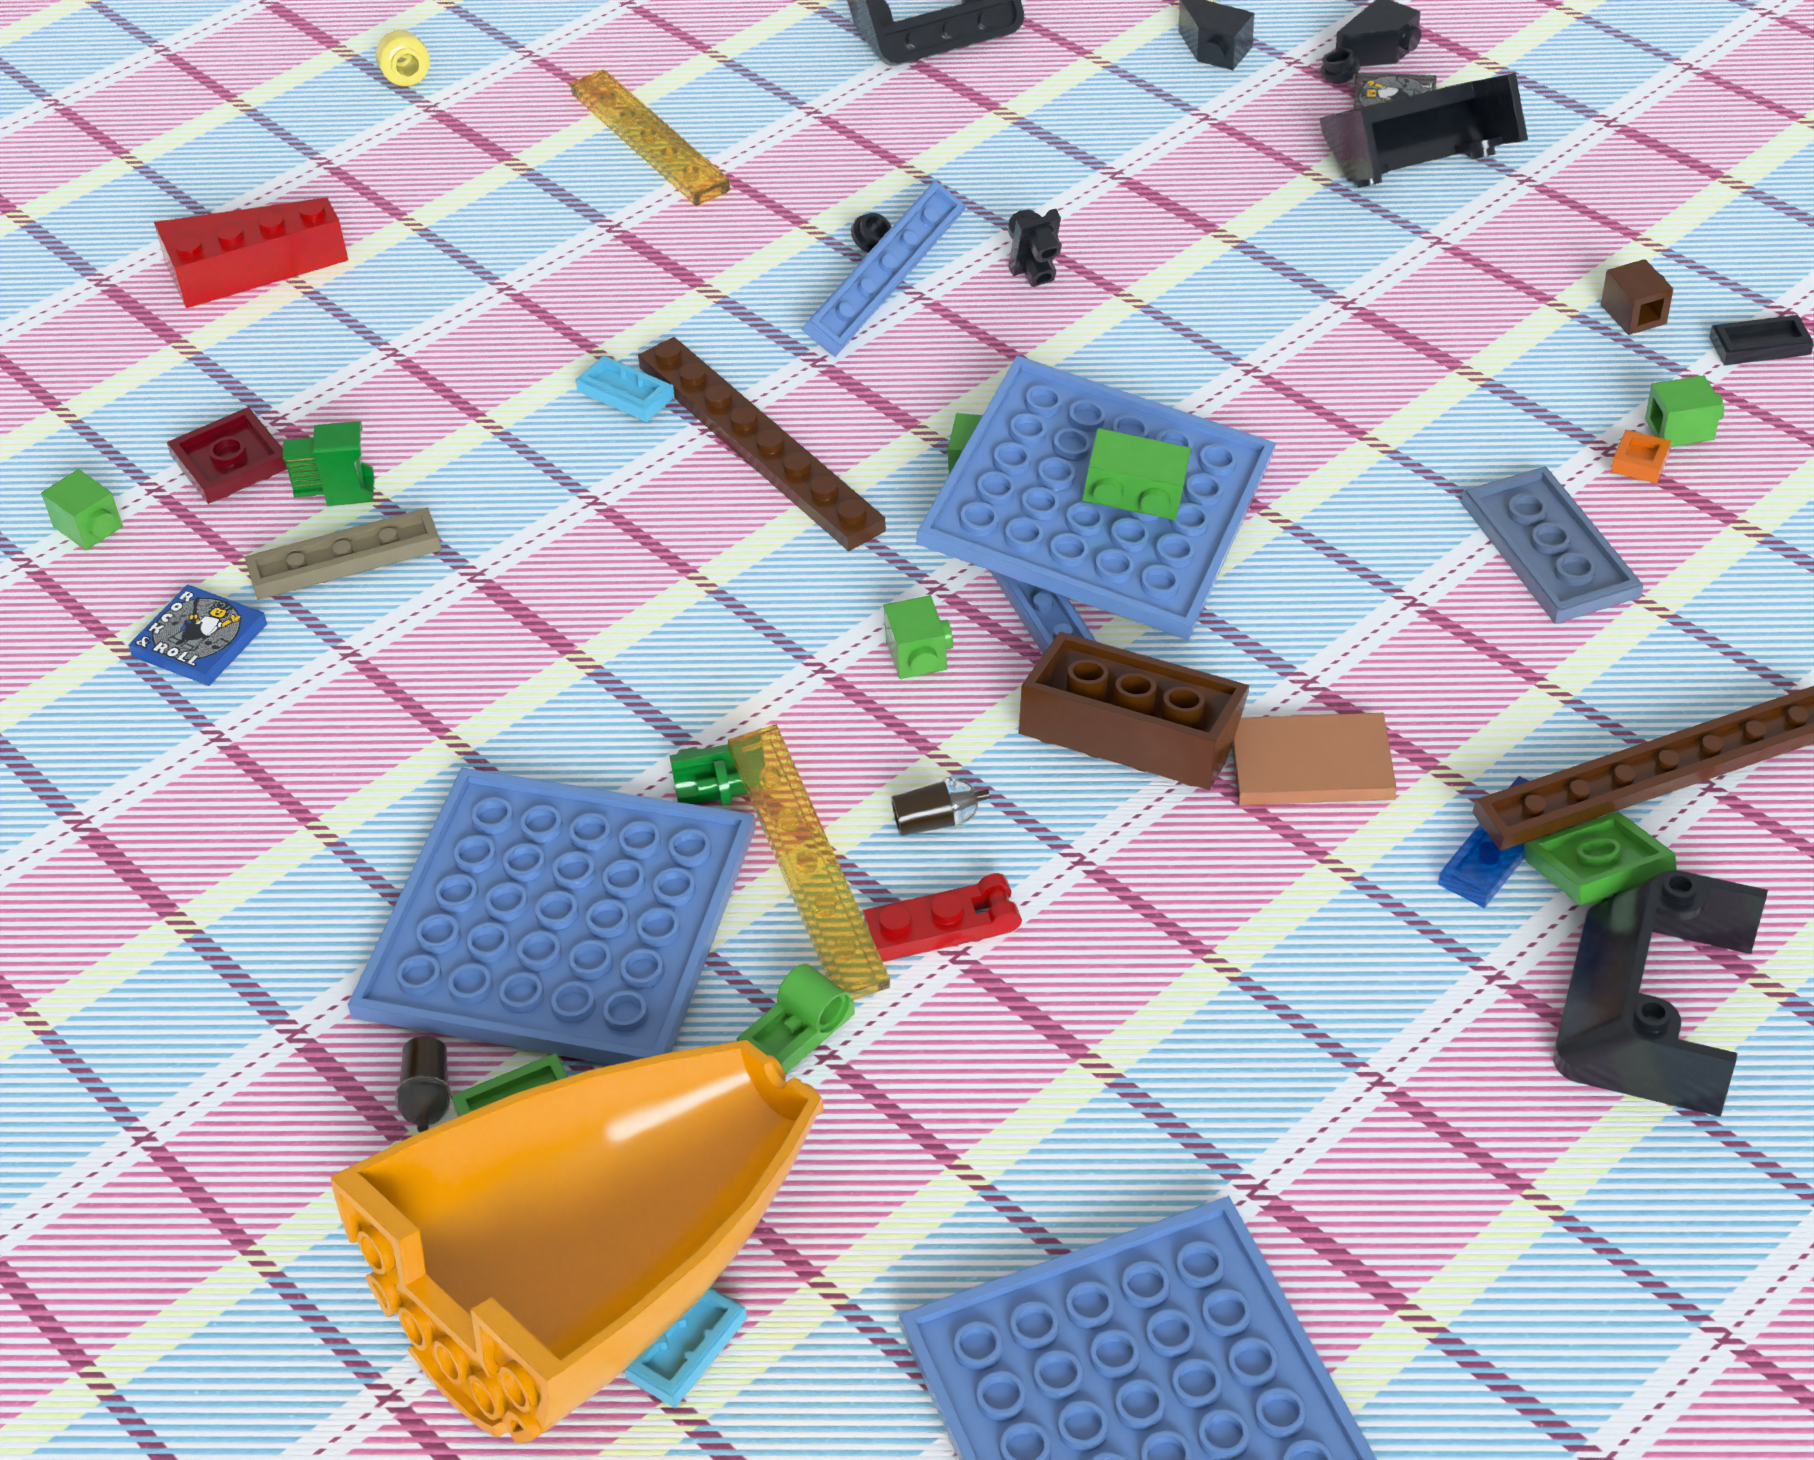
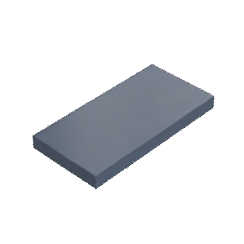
M1547 466L1462 491L1461 504L1554 624L1641 598L1644 586Z

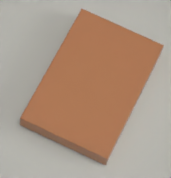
M1384 712L1244 717L1240 719L1232 744L1239 805L1395 800L1397 787Z

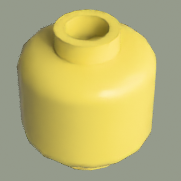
M394 30L385 34L376 48V62L383 75L391 83L399 86H412L419 83L427 75L430 67V55L426 46L414 33L406 30Z

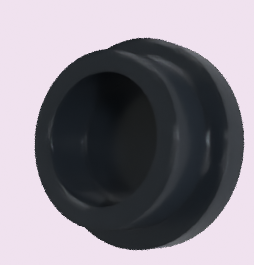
M1337 49L1327 53L1322 58L1323 65L1320 68L1323 79L1334 84H1342L1354 78L1355 74L1360 70L1361 64L1359 58L1354 56L1353 50Z
M868 213L859 216L851 226V236L860 249L869 253L892 227L884 216L878 213Z

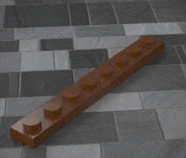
M672 337L638 354L639 365L642 371L673 385L675 400L848 552L886 531L885 517L677 338Z
M1814 686L1478 798L1475 801L1472 813L1501 851L1813 744Z

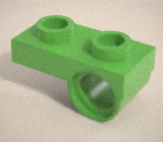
M801 964L791 970L784 978L778 990L777 1004L736 1039L737 1041L748 1040L766 1055L775 1057L786 1075L855 1014L854 1000L851 999V995L812 966Z

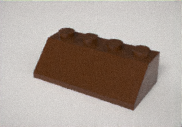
M1059 632L1021 686L1018 734L1038 739L1043 743L1055 744L1082 752L1094 758H1102L1126 765L1141 772H1149L1173 779L1188 786L1210 790L1227 762L1249 694L1250 685Z

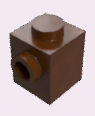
M1646 259L1606 270L1601 306L1627 335L1667 324L1674 288Z

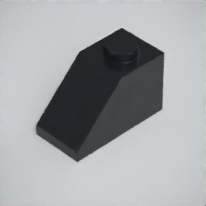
M1179 0V33L1197 61L1233 71L1253 47L1255 13L1208 0Z
M1375 0L1337 32L1336 50H1353L1354 56L1360 60L1361 67L1395 64L1410 51H1414L1420 42L1422 31L1419 28L1421 11L1392 0Z

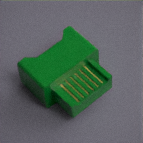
M361 420L314 425L313 437L283 440L282 456L287 466L294 498L325 495L327 506L374 502L375 476L373 467L361 460L360 444L361 431L363 430Z

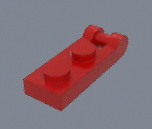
M993 873L983 877L975 885L864 909V924L876 962L881 963L1013 932L1021 925L1022 918L1017 905L1009 901L1012 891L1006 876ZM990 908L987 912L976 914L975 912L977 910Z

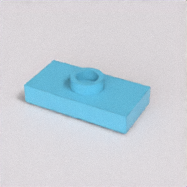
M604 355L576 379L578 392L646 422L674 398L673 385Z
M710 1287L698 1303L625 1369L626 1379L671 1407L676 1408L747 1320L746 1307Z

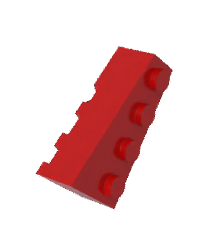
M327 197L154 222L165 263L186 309L349 261L339 218Z

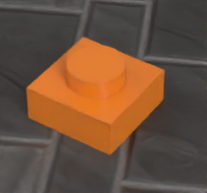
M1625 430L1613 457L1611 472L1657 484L1668 459L1672 441Z

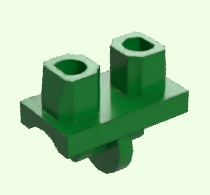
M747 737L729 740L726 745L700 750L697 747L681 749L677 754L669 755L677 802L698 804L720 799L721 806L732 804L731 797L769 790L763 746L760 738L749 740Z

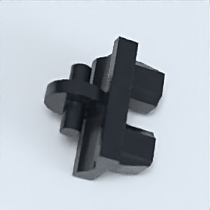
M1056 208L1049 210L1043 217L1030 209L1021 210L1014 213L1009 220L1008 233L1013 242L1008 267L1013 276L1025 273L1031 287L1055 280L1056 269L1052 262L1060 254L1062 246L1058 239L1061 216Z

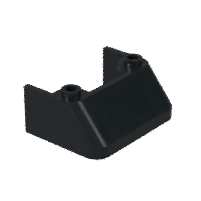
M847 0L854 25L879 59L890 66L907 64L1008 36L1016 32L1024 21V10L1021 0H962V4L894 22L891 9L885 0Z
M1516 73L1464 82L1319 118L1322 135L1347 181H1357L1358 188L1382 183V174L1388 173L1391 170L1470 152L1471 160L1495 155V146L1528 140Z
M1671 870L1660 873L1594 904L1586 914L1556 1039L1553 1061L1558 1072L1565 1078L1577 1083L1721 1117L1738 1053L1678 1039L1681 1028V1016L1678 1010L1668 1001L1639 993L1652 932L1751 954L1768 890L1685 871Z

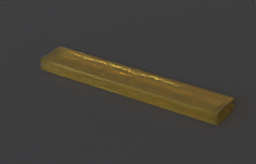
M605 69L570 83L572 95L695 206L730 191L728 177Z
M777 724L728 739V750L827 978L848 992L852 1000L890 988V977Z

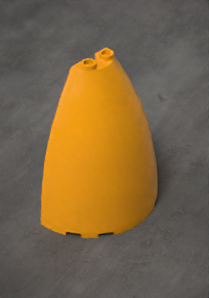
M748 1040L669 1052L593 1069L512 1094L418 1133L342 1170L330 1178L339 1215L350 1243H359L364 1258L374 1270L366 1275L365 1279L385 1316L391 1317L398 1313L401 1326L413 1344L407 1349L438 1390L479 1428L497 1438L508 1431L515 1443H526L549 1430L613 1381L699 1302L748 1241L788 1176L816 1117L823 1112L824 1107L822 1097L813 1086L801 1082L796 1077L786 1082L785 1072L775 1057L766 1055Z

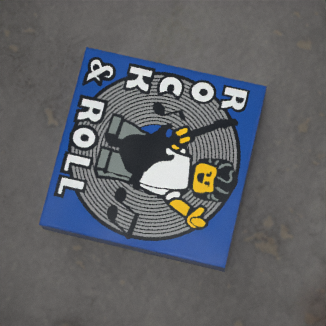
M187 584L128 646L134 658L210 686L267 625L264 612Z

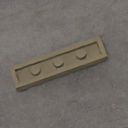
M427 507L244 557L256 598L260 600L319 583H326L356 573L374 570L404 560L418 558L441 551L442 549L437 530Z

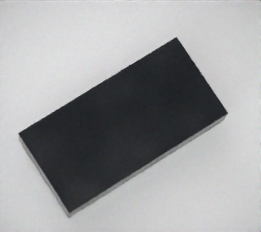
M1799 315L1712 325L1709 337L1724 366L1811 355L1814 341Z

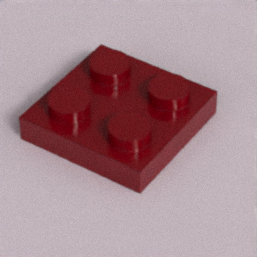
M249 407L167 442L170 456L207 504L228 497L232 493L287 470L282 456L283 448Z

